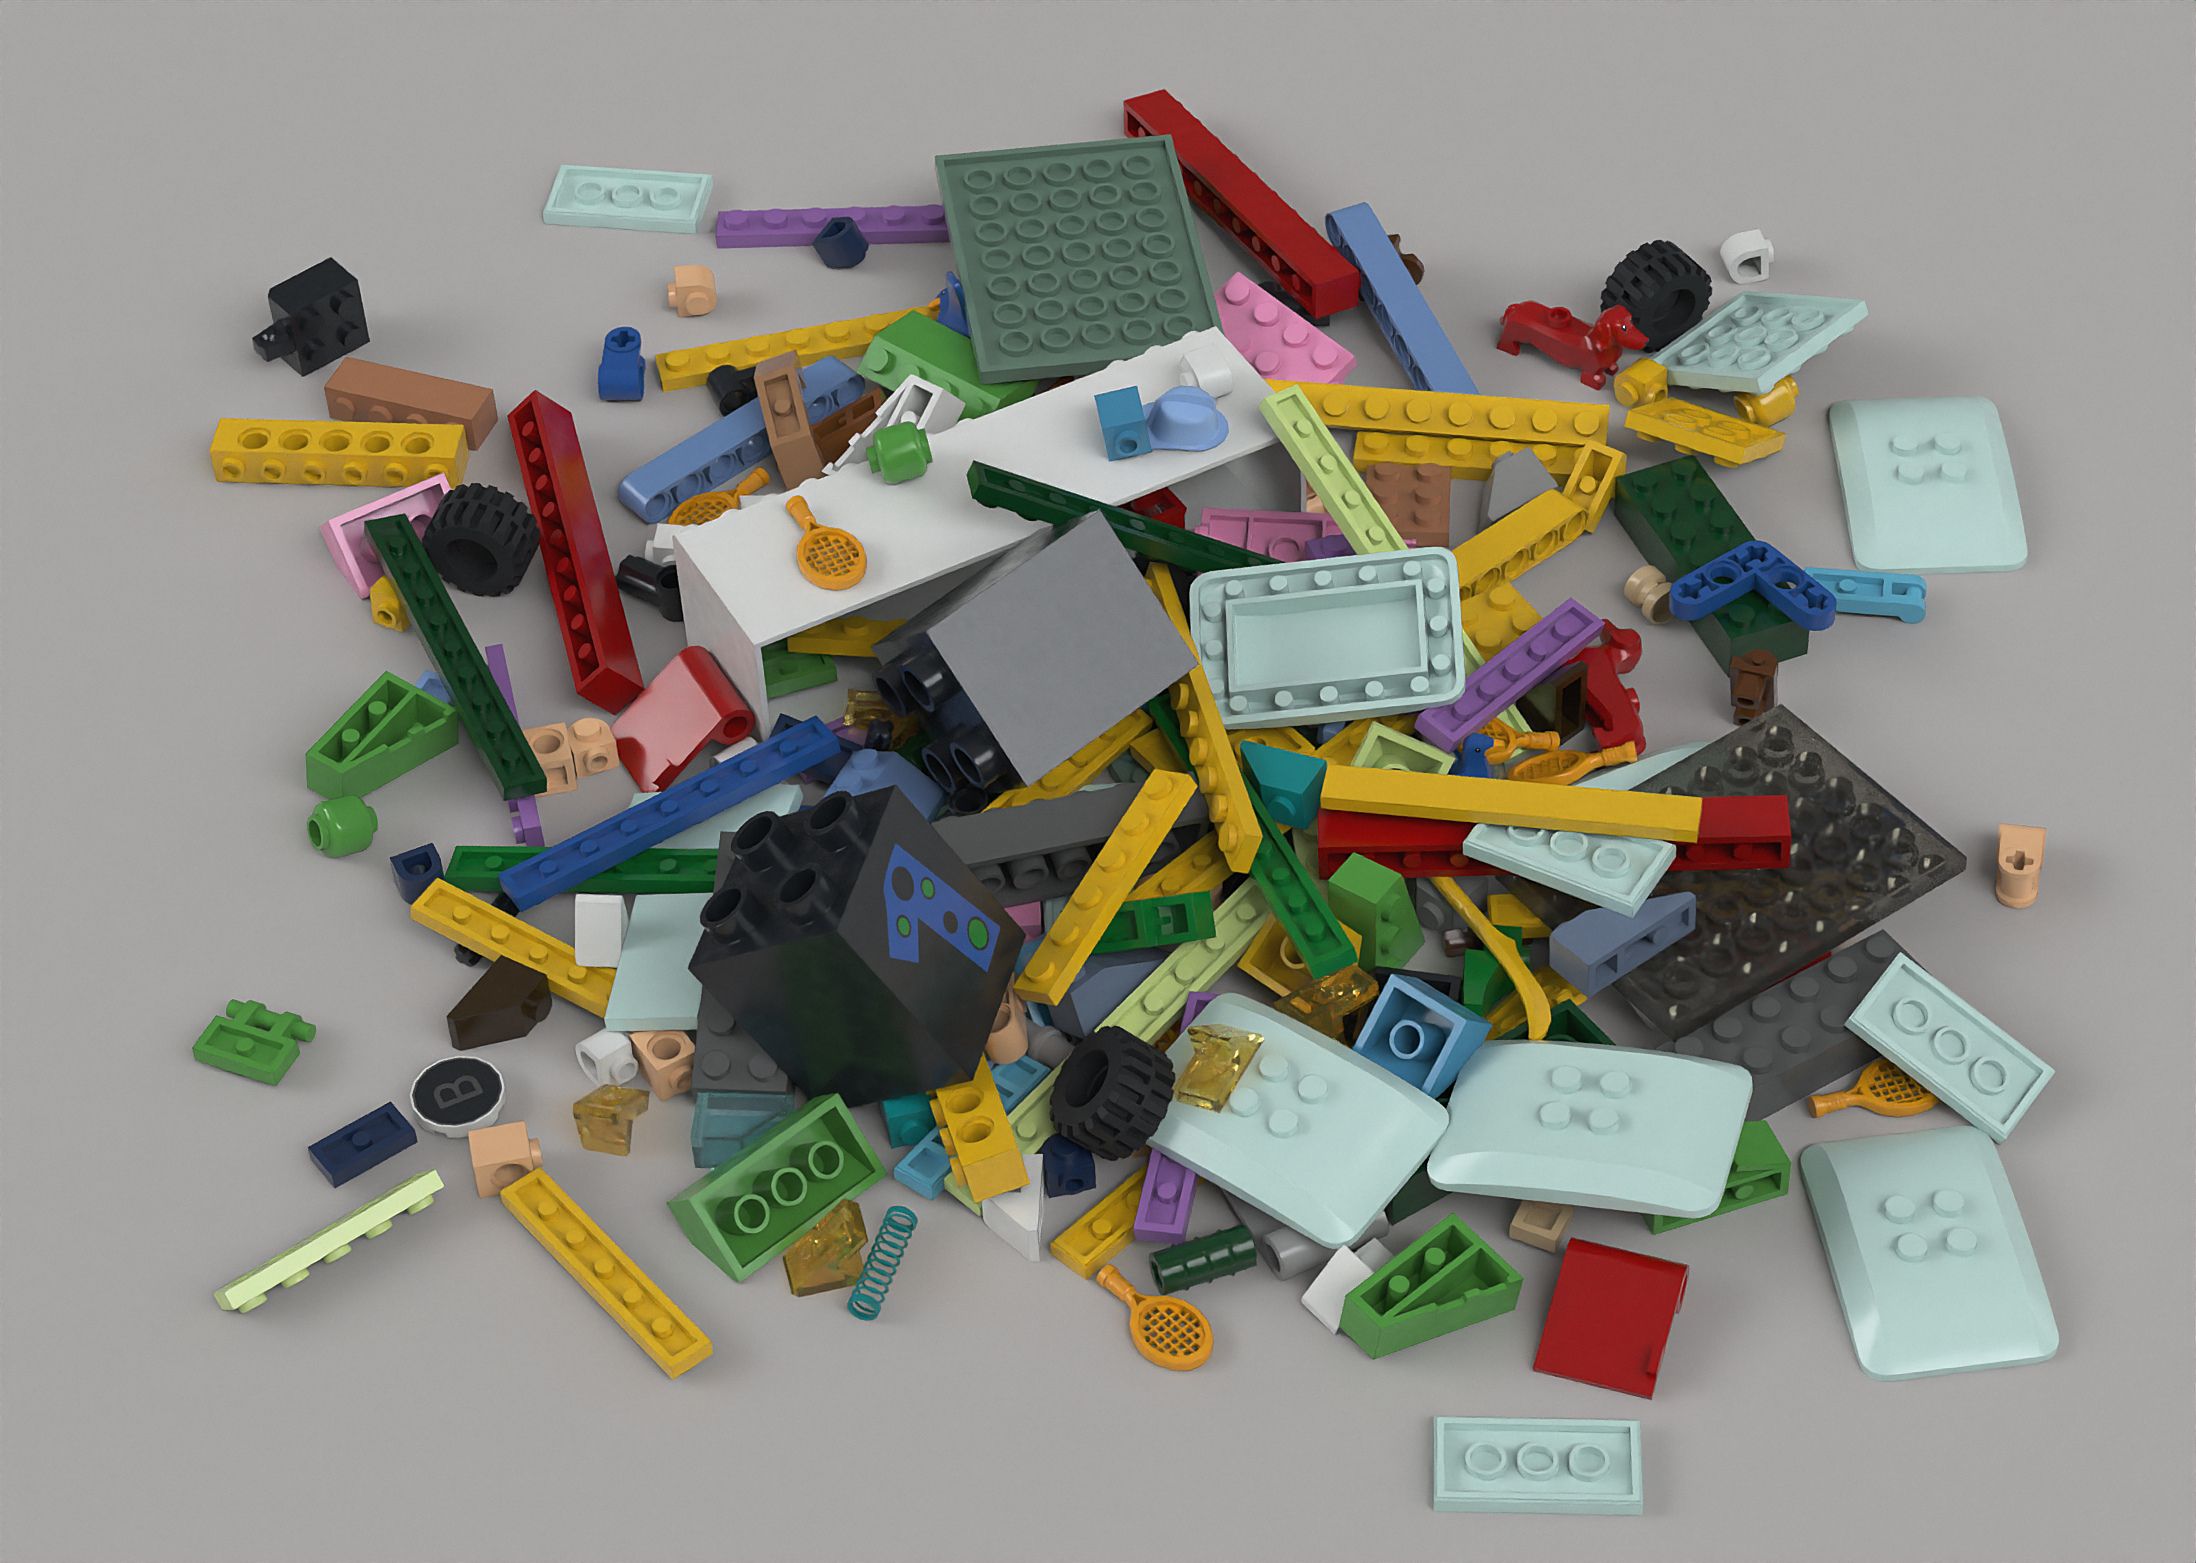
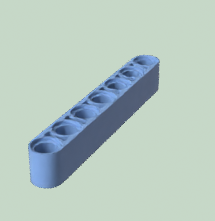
M1362 202L1327 213L1325 216L1327 235L1338 252L1358 269L1362 281L1359 292L1415 389L1420 391L1480 395L1369 204Z
M835 356L824 357L802 370L807 387L802 389L811 426L859 399L865 389L864 377ZM759 397L630 473L619 486V501L649 524H655L669 517L687 499L712 491L773 454Z

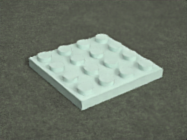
M1742 291L1649 359L1667 368V386L1680 385L1689 386L1690 389L1694 390L1710 388L1719 389L1720 392L1724 393L1740 391L1750 392L1754 396L1770 392L1774 388V384L1786 375L1800 370L1801 364L1813 355L1827 350L1828 344L1836 338L1853 331L1854 325L1868 316L1869 313L1865 300Z

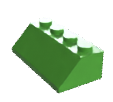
M914 310L874 336L856 371L892 392H895L910 374L945 389L966 403L957 423L965 418L977 419L1031 398L1040 379L981 384L971 339Z
M833 1093L814 1097L666 1204L691 1244L738 1283L881 1180L888 1173L840 1095Z

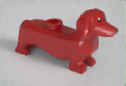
M1529 300L1520 304L1509 305L1506 308L1504 316H1501L1499 320L1503 330L1497 344V349L1517 356L1520 353V346L1517 342L1532 344L1566 367L1573 369L1582 368L1580 383L1599 391L1606 384V376L1603 374V370L1605 374L1612 377L1619 370L1616 362L1623 354V347L1631 350L1642 349L1648 344L1649 338L1634 326L1631 313L1619 304L1603 311L1594 325L1572 316L1567 308H1549L1537 301Z
M1602 619L1605 622L1599 635L1602 644L1585 646L1576 653L1574 658L1569 659L1561 666L1578 661H1583L1588 665L1585 719L1593 727L1592 735L1597 745V750L1590 753H1599L1603 749L1625 745L1626 742L1634 741L1637 756H1639L1646 748V740L1643 735V724L1638 715L1640 711L1638 695L1634 688L1625 689L1617 675L1629 673L1635 669L1643 652L1642 640L1640 635L1632 628L1619 629L1608 619ZM1601 766L1595 769L1596 771L1606 768V766Z

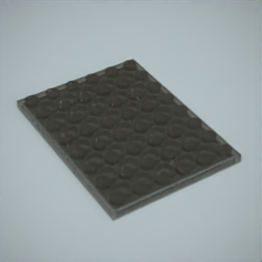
M1780 704L1628 791L1690 797L1787 795L1791 827L1790 868L1666 871L1647 899L1690 891L1696 896L1695 930L1620 977L1611 985L1676 1043L1679 1038L1691 1034L1966 870L1967 857L1783 704ZM1520 875L1495 876L1498 882L1552 931L1563 922L1571 921L1587 910L1603 908Z

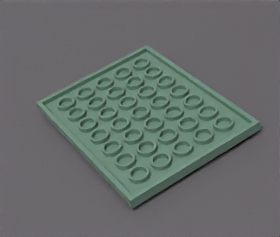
M1171 134L935 156L936 177L958 280L966 295L965 313L981 384L1093 374L1106 369L1113 361H1127L1143 355L1152 346L1160 345L1163 347L1179 341L1185 334L1191 331H1198L1200 333L1216 326L1224 335Z

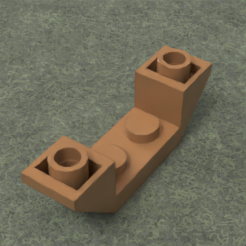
M793 350L757 362L754 381L771 449L787 491L798 488L807 479H821L828 476L822 472L826 467V462L814 439L802 389L807 387L797 351Z

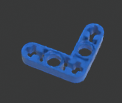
M1758 540L1743 543L1678 579L1670 588V612L1675 617L1687 621L1703 618L1753 589L1806 630L1822 631L1828 629L1835 620L1837 604L1835 596L1772 545ZM1724 576L1731 578L1734 582L1719 584L1712 579ZM1778 582H1790L1797 587L1781 589L1775 584Z

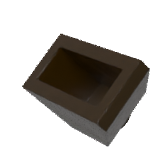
M1578 661L1557 668L1516 701V708L1532 732H1557L1560 737L1559 747L1585 729L1588 665L1586 663Z
M501 955L446 1016L453 1048L463 1051L526 1037L538 1022L546 1019L553 1006L547 974Z

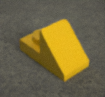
M1590 439L1587 440L1562 494L1589 512V521L1584 531L1594 534L1609 500L1615 501L1616 477L1626 474L1627 455Z

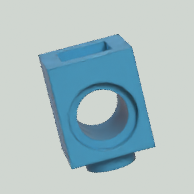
M1137 386L1094 395L1109 462L1152 452Z

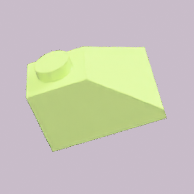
M1373 721L1350 766L1447 775L1455 757L1452 754H1447L1445 751Z

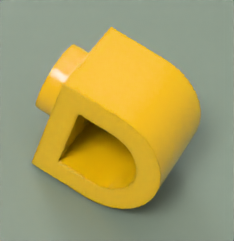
M1646 357L1638 359L1615 377L1614 388L1616 398L1622 405L1632 409L1666 399L1668 395L1667 368Z
M384 574L369 590L373 622L404 632L410 621Z

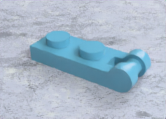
M1805 567V572L1835 596L1837 602L1836 612L1899 616L1902 621L1910 624L1919 623L1925 618L1926 604L1923 599L1926 596L1927 584L1924 578L1920 576Z

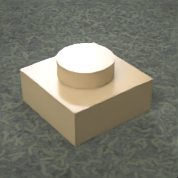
M1523 1200L1510 1223L1509 1237L1555 1253L1574 1219L1575 1206Z

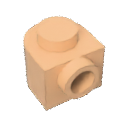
M702 265L674 266L675 283H667L669 307H677L678 318L710 313L717 304L713 272Z
M583 718L569 726L567 734L577 779L620 766L616 740L606 722L597 718Z

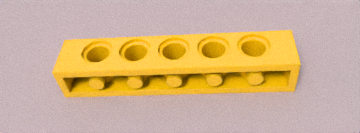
M220 418L209 450L216 482L410 487L444 472L450 488L455 489L456 486L462 484L469 459L464 425Z
M983 1052L973 1081L926 1091L927 1095L931 1094V1098L938 1097L929 1101L938 1128L948 1125V1127L940 1129L939 1132L948 1158L958 1155V1157L949 1159L958 1187L969 1186L974 1203L1030 1184L1018 1145Z

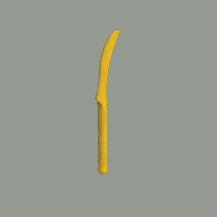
M1427 877L1491 951L1514 983L1526 1010L1529 1040H1542L1546 1036L1551 1024L1550 1004L1543 989L1521 959L1515 940L1497 930L1452 877Z

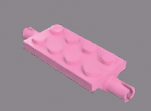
M1237 271L1214 294L1225 337L1263 379L1343 385L1346 376L1357 366L1356 357L1240 272Z
M1202 508L1201 524L1196 525L1195 529H1186L1287 563L1308 561L1304 556L1305 541L1324 538L1329 535L1343 534L1332 516L1327 513ZM1402 539L1409 549H1416V539ZM1197 571V577L1203 574Z

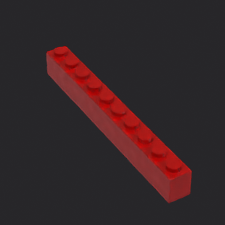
M1165 89L1124 100V134L1128 138L1171 134L1187 195L1315 319L1358 306V294L1362 281L1356 266L1348 262L1314 227H1311L1300 217L1295 209L1283 201L1276 191L1267 186L1217 136H1214L1202 125L1199 119L1195 118L1185 109L1181 102L1177 101Z
M534 390L507 417L531 513L537 520L535 526L540 528L541 536L538 541L576 692L578 695L615 716L627 704L633 702L645 688L572 414L542 393Z
M1787 795L1701 797L1702 813L1697 843L1663 840L1676 845V857L1666 871L1790 868L1791 827ZM1318 807L1319 880H1329L1353 852L1401 874L1403 878L1517 874L1463 854V842L1477 823L1321 809V807Z

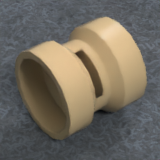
M1652 565L1641 567L1635 571L1625 584L1624 596L1635 607L1642 608L1643 615L1654 625L1666 624L1675 617L1669 609L1670 588L1673 583L1666 582L1664 574Z

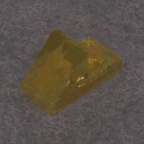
M848 689L844 706L843 725L855 726L859 730L868 731L870 722L874 718L878 717L882 722L889 719L893 722L894 729L888 752H893L894 749L900 748L908 741L909 737L915 736L923 729L913 712L905 718L897 716L885 704L877 691Z
M1351 964L1336 972L1308 982L1274 1002L1273 1007L1275 1010L1345 1046L1342 1017L1378 997V981L1356 965Z
M1223 1024L1191 1026L1187 1032L1195 1054L1174 1086V1095L1177 1102L1220 1113L1264 1040L1262 1034Z
M603 1084L573 1104V1116L584 1149L628 1156L630 1153L633 1119L648 1110L650 1091Z
M843 1198L782 1257L792 1295L803 1297L856 1285V1282L860 1279L861 1271L864 1270L859 1250L869 1241L858 1203Z

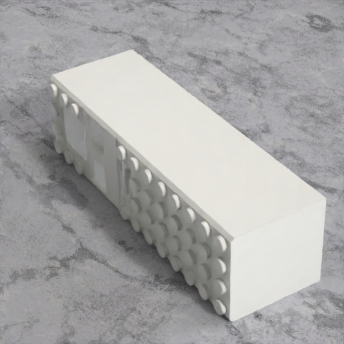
M1216 326L1200 333L1198 331H1191L1185 334L1179 341L1163 347L1160 345L1152 346L1143 355L1127 361H1113L1104 370L974 420L971 418L962 419L955 427L938 434L926 433L933 462L927 464V471L921 477L889 484L883 479L881 471L872 473L869 460L860 464L848 463L842 466L837 473L821 479H807L798 488L780 495L771 493L764 496L759 503L741 510L729 509L722 513L719 518L702 525H687L680 533L672 536L688 647L702 646L709 651L754 714L755 725L748 737H752L759 744L769 739L780 713L800 721H805L817 715L824 724H827L882 700L872 680V673L882 667L879 659L876 657L831 655L837 669V681L767 699L761 647L834 618L846 619L851 616H862L868 620L876 621L909 620L1037 530L1053 525L1040 520L1028 521L1020 517L1016 512L1000 507L988 508L972 499L966 474L973 460L1115 507L1161 488L1168 487L1187 507L1184 515L1185 529H1195L1196 525L1201 524L1202 508L1307 513L1306 478L1258 408L1263 399L1275 394V391ZM1215 343L1227 361L1233 379V391L1214 398L1216 409L1228 421L1229 433L1225 441L1216 448L1205 451L1152 449L1150 453L1109 462L1094 395L1137 386L1142 406L1155 402L1156 399L1170 389L1181 386L1179 374L1184 372L1180 367L1183 353ZM797 495L804 497L817 524L842 529L854 535L863 545L867 556V568L864 577L859 583L843 590L823 589L809 582L801 573L797 563L796 552L797 544L805 531L800 528L795 518L786 510V503L791 497ZM1125 548L1129 556L1134 558L1136 551Z

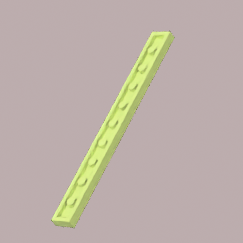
M1298 384L1265 397L1258 408L1357 555L1409 549ZM1462 628L1465 674L1467 678L1486 662ZM1514 704L1497 716V718L1518 732H1532ZM1517 748L1510 759L1501 763L1500 767L1532 752L1533 749Z
M1251 877L1213 912L1216 930L1215 938L1183 942L1094 1031L1097 1033L1101 1027H1113L1115 1025L1153 1045L1185 1013L1189 991L1206 992L1247 951L1272 912ZM1064 1061L1007 1116L1022 1160L1023 1154H1041V1148L1045 1140L1051 1135L1058 1133L1053 1127L1054 1122L1050 1121L1049 1112L1052 1106L1049 1103L1050 1096L1054 1090L1055 1079L1059 1075ZM952 1170L944 1178V1189L981 1217L983 1215L982 1201L974 1203L968 1185L958 1187Z

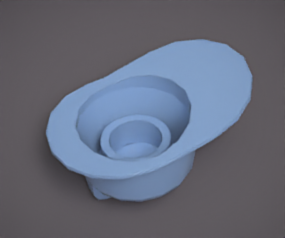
M1194 386L1174 387L1156 399L1155 402L1142 406L1151 448L1154 450L1182 449L1205 451L1216 448L1225 441L1229 433L1228 421L1216 409L1214 397L1201 388Z

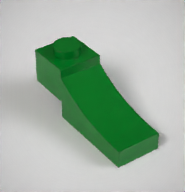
M1210 890L1123 902L1090 955L1215 938L1216 930Z
M1493 925L1502 934L1515 940L1517 951L1529 969L1531 946H1522V927ZM1483 943L1482 950L1465 949L1461 1005L1486 1019L1487 1014L1495 1003L1508 991L1513 992L1516 987L1507 972Z

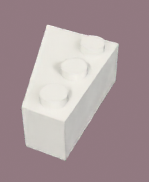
M910 374L875 412L878 417L862 434L856 433L849 441L851 446L835 464L829 462L822 472L829 476L837 473L842 466L848 463L860 464L868 461L866 448L874 446L873 434L879 428L910 421L917 426L918 430L925 428L926 433L938 434L955 427L966 403L945 389Z

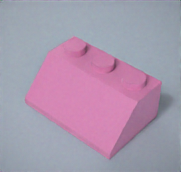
M444 472L328 520L319 527L336 566L361 599L370 596L369 590L385 574L364 535V521L405 513L422 544V538L441 500L451 489Z

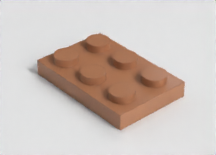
M1391 462L1367 465L1366 486L1400 537L1408 540L1416 539V547H1449L1451 466H1439L1434 463L1407 466Z

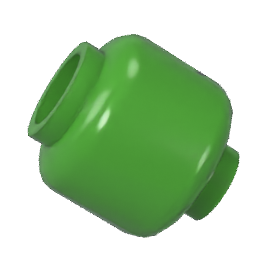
M910 421L877 429L873 434L874 446L866 448L872 473L881 471L883 479L889 484L921 477L927 471V464L933 462L925 428L918 430L917 426Z
M346 795L321 801L315 806L312 815L307 820V833L312 846L318 851L321 850L322 853L330 858H339L365 851L370 847L373 833L378 829V820L374 809L366 806L364 801L355 795Z

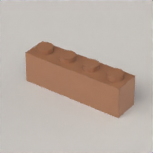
M345 357L324 386L329 415L332 419L347 422L464 425L469 450L478 451L498 422L493 389L355 358Z

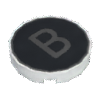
M454 1056L441 1059L428 1066L414 1080L410 1092L415 1120L425 1131L434 1134V1131L445 1133L446 1138L467 1137L468 1131L492 1126L499 1118L498 1112L503 1105L505 1107L507 1100L502 1074L492 1063L472 1056Z

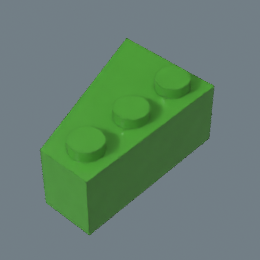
M385 671L305 753L307 788L327 799L346 795H355L361 798L459 744L458 713L456 709L392 673Z
M1353 852L1328 880V907L1336 919L1362 935L1357 975L1353 989L1363 994L1369 970L1376 966L1403 969L1426 941L1401 874Z
M1766 1120L1744 1122L1721 1203L1714 1212L1701 1218H1684L1641 1213L1652 1235H1656L1786 1195L1789 1189L1791 1161Z
M1452 1212L1346 1294L1339 1327L1375 1360L1515 1310L1524 1278Z

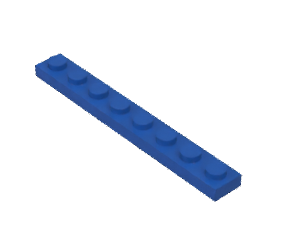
M815 715L497 874L501 888L517 908L523 912L841 752L838 738Z

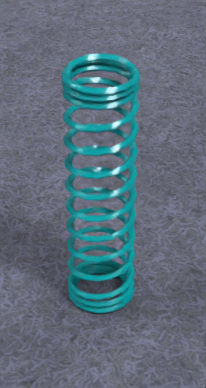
M892 1206L888 1208L883 1219V1225L880 1227L875 1243L871 1247V1252L867 1256V1261L863 1266L864 1270L861 1271L860 1279L856 1282V1288L853 1290L852 1296L847 1303L850 1313L858 1319L865 1321L874 1320L880 1313V1303L885 1301L883 1294L889 1291L887 1285L893 1282L891 1276L897 1273L895 1267L900 1265L899 1258L903 1257V1249L907 1248V1240L912 1237L911 1232L914 1231L918 1223L915 1213L906 1207ZM893 1212H900V1213H904V1214H906V1215L897 1214V1213L891 1214V1213H893ZM892 1217H903L912 1224L904 1225L898 1223ZM887 1226H891L899 1232L908 1233V1236L903 1237L896 1232H890ZM889 1234L896 1239L903 1240L905 1244L900 1246L892 1241H887L883 1235ZM886 1243L892 1248L900 1249L901 1253L896 1255L888 1250H883L879 1244ZM882 1252L888 1257L896 1258L897 1263L892 1264L884 1259H879L875 1253ZM878 1261L884 1266L892 1267L893 1272L888 1273L885 1270L875 1268L871 1262ZM873 1270L880 1275L888 1276L889 1281L885 1283L878 1278L871 1277L867 1271ZM864 1280H871L876 1284L884 1285L885 1291L881 1292L876 1288L867 1286ZM860 1289H867L872 1293L880 1294L882 1299L877 1301L872 1296L862 1294ZM857 1301L870 1305L874 1310L861 1306ZM853 1302H854L860 1309H862V1310H864V1311H866V1312H869V1313H874V1314H866V1313H863V1312L857 1310V1309L853 1306Z

